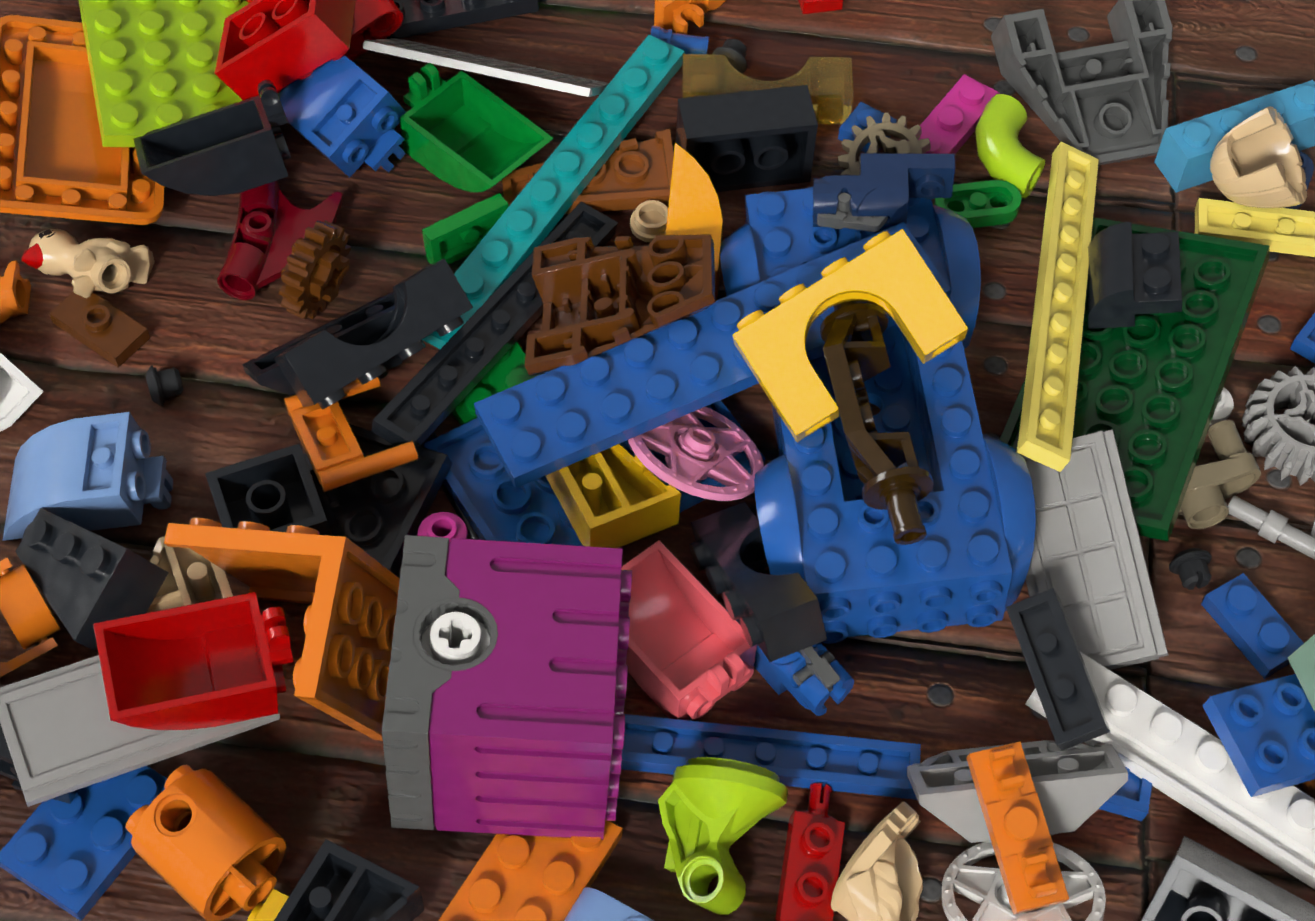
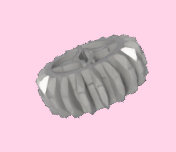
M1296 366L1287 375L1278 370L1271 376L1270 380L1264 378L1258 384L1254 394L1250 395L1245 405L1247 409L1242 417V426L1246 428L1244 442L1253 444L1251 450L1254 457L1265 458L1264 470L1276 467L1281 470V480L1289 475L1297 477L1301 486L1309 478L1315 482V367L1308 371L1306 375ZM1288 407L1284 414H1274L1275 410Z

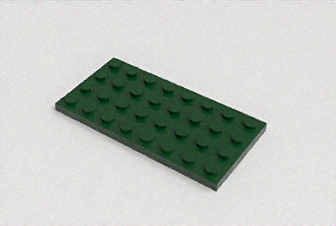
M1093 217L1091 241L1102 230L1124 222ZM1132 224V234L1178 232ZM1179 231L1182 312L1135 314V327L1088 329V295L1086 289L1073 438L1099 431L1113 430L1140 536L1169 542L1269 260V245ZM1025 380L1000 437L1001 441L1016 449L1018 446Z

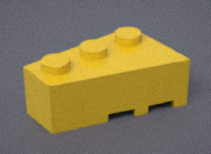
M620 444L546 475L583 546L619 548L679 524L681 493L671 485L666 486L643 465L637 456L633 457Z

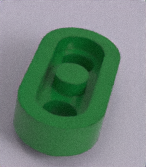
M1003 180L954 184L952 198H935L934 205L963 216L972 228L1012 222L1018 215L1022 198L1020 191L1013 184Z

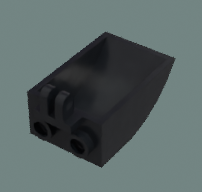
M263 80L257 87L258 96L133 138L141 174L162 186L187 194L204 196L238 194L288 177L283 161L290 159L291 155L280 125L288 123L274 83L270 80Z

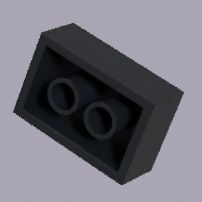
M808 85L678 98L676 144L695 158L708 174L716 192L810 182L818 123Z

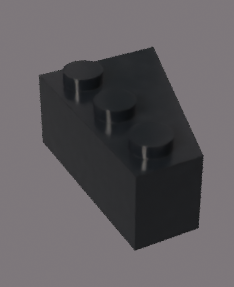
M40 508L34 520L27 526L23 539L15 551L74 641L97 653L98 648L93 624L147 613L169 572L129 549Z

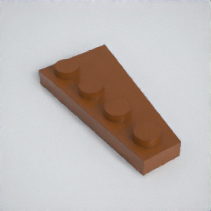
M670 129L656 132L654 139L638 143L636 138L622 141L565 214H570L580 202L599 212L636 209L639 204L649 200L659 201L669 207L674 158ZM545 162L513 170L502 179L503 198L509 206Z

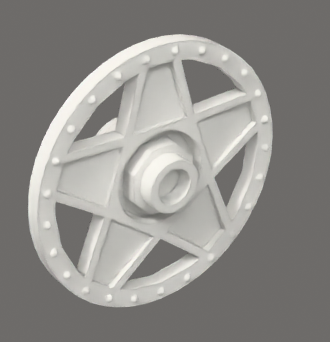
M982 842L965 850L949 865L942 881L941 898L944 913L949 921H968L956 905L953 891L981 905L972 921H1072L1066 909L1092 898V911L1085 921H1103L1106 905L1105 889L1099 875L1086 860L1073 851L1053 843L1057 861L1064 863L1074 870L1061 871L1069 900L1013 915L1000 869L971 866L982 858L995 855L992 843Z

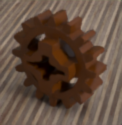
M318 220L315 223L314 229L311 227L306 228L304 239L299 238L292 245V253L287 257V265L281 272V280L285 284L279 290V295L284 297L281 306L286 308L287 312L305 320L307 317L314 319L317 311H325L326 301L332 302L338 296L340 284H342L343 277L349 271L350 266L349 258H346L351 251V246L347 245L350 235L345 233L344 228L326 220L324 222Z

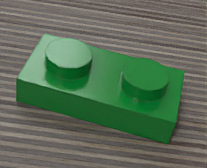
M498 193L422 229L427 261L432 264L445 258L449 265L471 254L509 207L507 201Z

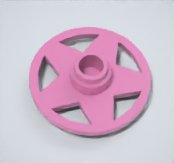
M708 407L698 409L628 440L637 458L658 478L683 492L709 500L732 501L747 497L755 491L754 478L756 472L764 467L762 456L751 438L731 420ZM696 417L708 421L716 427H704ZM649 449L665 455L666 466ZM742 451L745 452L749 461L750 473L734 458V456ZM710 477L727 487L705 485L699 482Z

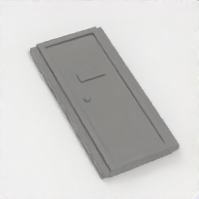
M1113 430L1099 431L1072 438L1071 459L1061 472L1023 456L1032 479L1036 516L1034 550L1026 576L1029 597L1054 588L1060 598L1080 652L1109 670L1168 656Z
M99 655L0 687V724L27 807L280 719V714H274L217 727L190 730H151L130 727L111 721Z

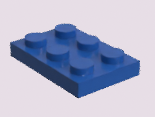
M144 766L79 789L71 804L54 799L42 802L0 851V867L82 921L136 855L131 844L132 835L126 830V823L129 817L138 808L150 805L165 790L164 785L167 778L150 767Z

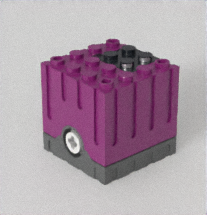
M405 535L382 723L391 828L434 830V827H436L439 831L571 838V836L600 837L602 840L604 839L605 820L616 821L625 732L624 702L627 688L628 665H626L629 644V603L631 599L632 570H622V548L451 538V542H449V538Z

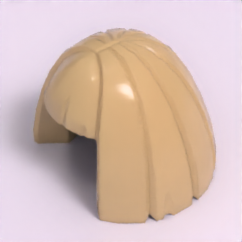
M1271 106L1266 107L1235 126L1220 140L1212 154L1210 172L1212 173L1215 185L1229 200L1239 205L1255 208H1285L1297 206L1306 201V176L1304 169L1301 167L1303 164L1297 145L1291 143L1294 139L1287 124H1284L1283 117L1276 109Z

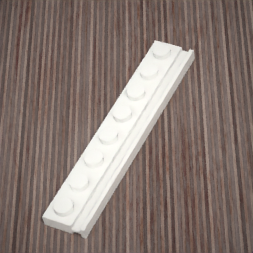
M1080 652L1111 731L1084 743L1091 747L1098 743L1112 744L1122 763L1130 769L1131 773L1141 779L1148 780L1156 789L1315 890V799L1295 786L1250 797L1220 739ZM1035 688L1025 705L1047 718Z

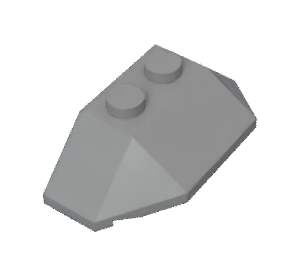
M1043 740L1021 743L1050 836L1077 830L1128 781V771L1112 744L1098 743L1091 747L1081 743L1061 751L1055 741ZM1003 745L945 751L927 758L921 764L914 763L907 766V776L918 803L970 843L992 842L966 757L969 753Z

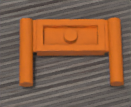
M376 377L363 385L359 379L354 380L343 387L347 395L342 399L380 387L379 378ZM297 395L284 398L294 428L324 492L418 460V454L412 441L364 457L338 401L325 409H321L318 403L303 407Z

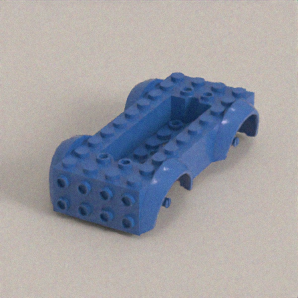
M813 187L779 192L766 191L760 194L745 195L746 224L728 235L721 242L720 247L721 269L726 296L895 225H883L878 232L849 228L813 227ZM909 198L907 224L905 225L951 288L950 301L968 327L966 337L923 364L897 324L886 328L882 336L891 367L864 382L870 403L878 406L881 410L873 416L878 433L909 432L919 468L928 470L932 475L933 489L926 497L918 501L921 519L927 532L926 537L913 544H897L894 540V531L888 511L868 507L864 502L862 490L865 484L859 479L844 433L840 413L838 418L801 441L796 442L771 403L779 457L767 463L756 472L754 478L756 508L770 575L799 573L818 598L827 640L823 641V643H837L845 640L847 637L869 635L873 638H885L896 632L909 630L932 633L940 631L946 626L968 624L972 627L991 625L995 621L1003 620L1004 613L1007 610L1006 607L1012 605L1019 597L1032 559L1036 516L1034 491L1028 466L1023 456L1017 453L1016 448L997 438L982 434L964 351L970 344L979 309L981 270L978 243L973 228L966 218L951 210L932 204V199ZM825 355L809 361L837 405ZM907 462L897 468L908 467Z

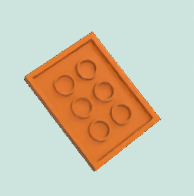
M191 518L189 525L168 523L164 540L165 545L168 547L190 548L250 587L249 593L256 592L257 599L311 604L306 609L303 625L306 638L302 657L297 660L293 671L294 696L374 740L383 741L382 723L400 578L347 537L319 535V531L305 526L290 525L287 526L286 532L270 531V528L263 524L248 521L239 522L237 528L222 527V524L205 518Z

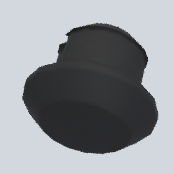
M727 39L722 47H718L713 51L711 56L712 62L720 72L726 75H741L747 68V61L745 59L747 48L738 39Z
M150 366L145 374L151 399L160 406H164V398L181 395L184 391L179 370L174 367L157 372L156 367Z
M1200 548L1183 550L1174 556L1169 564V571L1179 574L1184 588L1193 590L1195 585L1197 588L1205 587L1212 577L1208 569L1212 556L1208 551Z

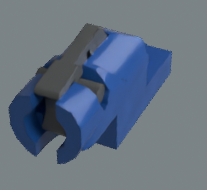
M821 642L772 662H769L758 645L756 647L754 667L774 691L780 695L788 690L804 708L811 710L816 716L826 714L827 708L824 706V703L829 696L838 705L853 688L855 680L835 660L831 652Z

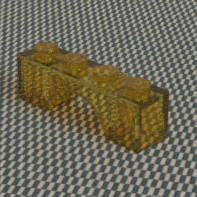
M683 54L681 98L808 85L818 124H843L851 114L854 97L852 58L809 57L805 66L793 76L777 81H762L752 79L738 72L725 55Z

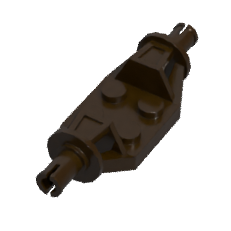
M848 301L834 305L835 311L828 315L821 323L820 334L825 342L823 351L844 433L859 479L865 484L862 490L863 500L868 507L888 511L894 531V540L897 544L908 545L919 542L926 537L927 532L921 519L918 501L926 497L933 489L932 475L928 470L919 468L909 432L878 433L864 383L891 367L882 336L888 327L887 313L880 306L863 303L862 301ZM907 462L908 467L897 468Z

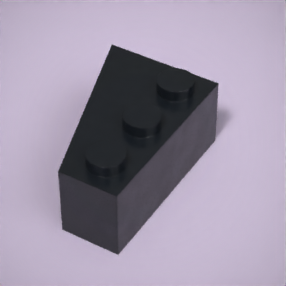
M325 839L274 921H413L424 911V905L419 886Z

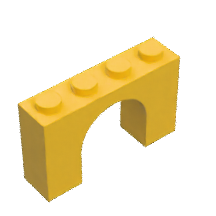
M903 229L892 236L888 231L878 234L863 246L865 250L863 254L850 262L846 257L836 260L821 272L823 278L808 288L803 283L791 288L779 298L781 305L766 314L762 310H757L743 318L736 325L739 331L732 334L736 348L796 442L801 441L839 417L838 406L811 366L805 350L806 338L812 324L828 308L848 301H862L882 307L897 323L923 364L965 339L968 327Z

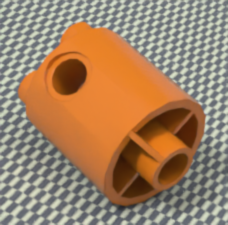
M187 764L180 766L167 778L164 785L165 790L150 805L138 808L129 817L126 823V830L132 835L131 844L134 851L206 921L224 920L241 909L245 911L253 910L257 904L262 903L270 895L276 885L277 879L274 875L283 861L286 851L284 838L212 771L206 769L194 771Z

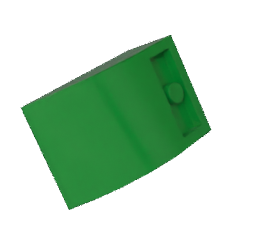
M427 63L421 68V74L415 72L408 78L410 92L404 95L403 98L404 103L410 106L411 109L400 117L401 134L405 139L403 141V150L437 178L457 189L468 192H484L492 188L554 139L463 71H460L446 82L439 77L437 68L433 64Z

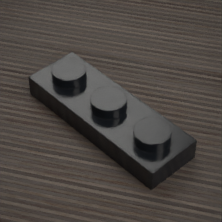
M1049 589L1007 606V612L1052 734L1061 751L1111 732L1055 589Z

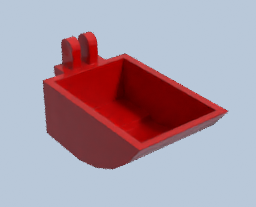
M256 592L93 624L111 721L130 727L151 730H190L217 727L279 714L277 694L286 692L282 664L293 662L288 627H286L284 609L282 607H271L263 611L261 615Z

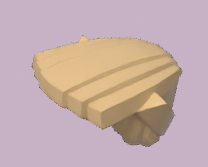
M906 802L899 804L873 829L850 858L836 882L832 894L831 908L839 912L848 921H916L918 917L923 879L918 868L915 852L905 839L921 821L917 812Z

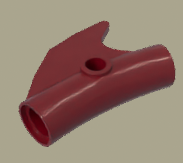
M277 180L241 192L233 240L217 278L219 287L233 298L250 300L256 295L258 289L279 279L282 269L287 265V257L292 253V245L297 239H304L307 227L314 229L315 223L318 220L321 222L326 220L335 224L343 203L342 193H332L314 208L300 209L291 204L282 194Z

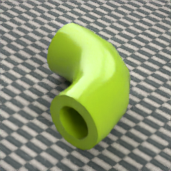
M997 94L985 106L975 129L978 157L993 179L1013 184L1020 191L1021 197L1025 199L1036 186L1043 172L1045 160L1028 151L1018 140V134L1027 121V113L1024 106L1012 96Z

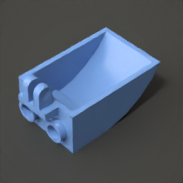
M130 412L74 418L51 425L32 435L20 447L17 453L2 541L23 539L27 526L34 520L40 508L89 531L141 525L144 504L150 503L157 509H167L171 506V495L169 492L173 488V479L166 470L167 460L164 456L149 457L151 443L148 433L139 427Z

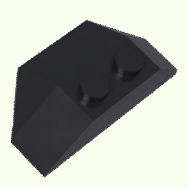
M394 292L381 296L260 355L256 359L254 358L242 364L245 373L261 386L291 396L296 395L274 357L323 330L349 344L370 345L386 332L392 321L395 309ZM398 355L383 363L387 371L378 376L379 380L386 377L390 369L402 364L403 360L401 361Z

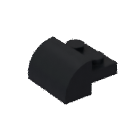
M1124 222L1102 230L1092 239L1088 246V329L1135 327V314L1182 312L1179 231L1132 234L1131 222Z

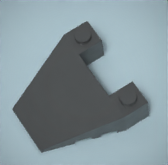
M1118 0L1107 15L1114 43L1058 53L1054 49L1044 9L1004 15L991 35L1000 73L1060 142L1099 159L1098 166L1157 155L1165 129L1168 127L1169 100H1166V92L1171 63H1168L1169 42L1172 40V24L1165 0Z

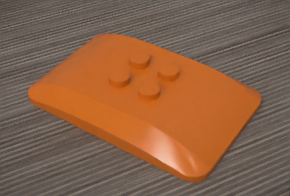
M20 15L1 17L0 213L133 225H149L156 222L163 212L164 186L141 174L135 147L102 146L82 23Z

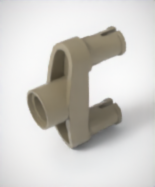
M1233 420L1217 422L1208 430V437L1219 461L1195 466L1179 511L1183 513L1188 527L1192 529L1208 528L1224 520L1229 513L1225 499L1245 491L1261 475L1254 455L1247 453Z

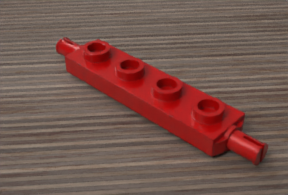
M822 783L811 784L808 810H795L789 818L775 921H833L834 910L831 908V900L839 876L845 822L838 821L828 815L832 788L827 784L823 788Z

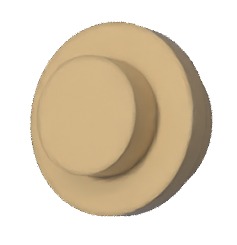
M655 200L639 204L630 218L632 233L638 239L645 242H651L656 235H666L668 207Z

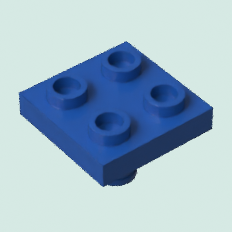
M1296 674L1213 695L1202 705L1250 797L1315 779V712Z

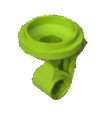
M715 757L688 759L686 765L676 767L673 773L672 784L658 799L662 824L669 837L664 868L670 872H676L682 893L689 901L718 915L730 914L742 904L746 894V884L734 864L729 848L758 821L786 804L788 789L779 782L780 778L776 773L754 764ZM718 876L716 889L708 895L709 883L714 877Z

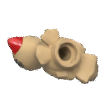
M48 229L37 233L31 239L29 248L24 251L22 256L24 263L44 274L51 276L69 274L73 278V292L86 299L90 297L93 290L117 293L129 288V282L141 285L146 284L155 262L153 252L149 250L148 246L139 245L130 248L128 243L113 238L90 239L79 244L75 237L61 229Z

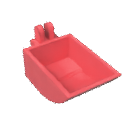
M660 540L622 566V570H632L631 599L629 603V644L626 665H628L627 671L669 719L688 720L692 718L697 720L703 717L719 699L731 690H738L749 681L754 673L757 645L753 647L749 645L741 625L736 620H732L727 610Z

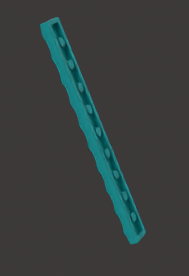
M648 35L459 267L454 275L473 306L472 309L461 315L464 324L534 251V247H538L684 64V50ZM464 324L441 337L437 331H434L422 340L441 349Z

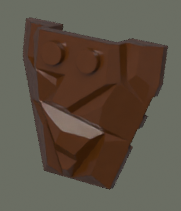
M711 234L656 235L649 246H633L630 236H616V246L594 247L591 237H577L534 247L532 277L543 301L542 332L527 335L525 368L528 374L537 376L561 366L578 364L587 358L641 337L648 332H653L677 320H682L699 313L714 304L715 263L714 242Z

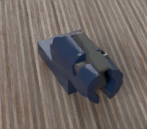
M861 153L859 175L845 174L813 178V227L849 228L878 232L883 225H898L902 222L907 224L909 198H952L955 154Z

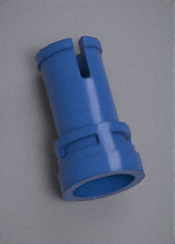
M652 25L651 36L684 50L685 60L706 63L709 36L701 37L672 33V29L666 30L660 28V26Z

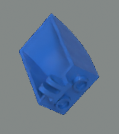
M345 55L335 61L329 60L316 68L309 77L303 80H295L282 88L278 93L288 124L349 178L364 162L375 172L381 166L389 173L395 166L388 160V157L393 153L401 160L406 154L399 146L405 139L394 130L400 123V117L406 111L386 89Z

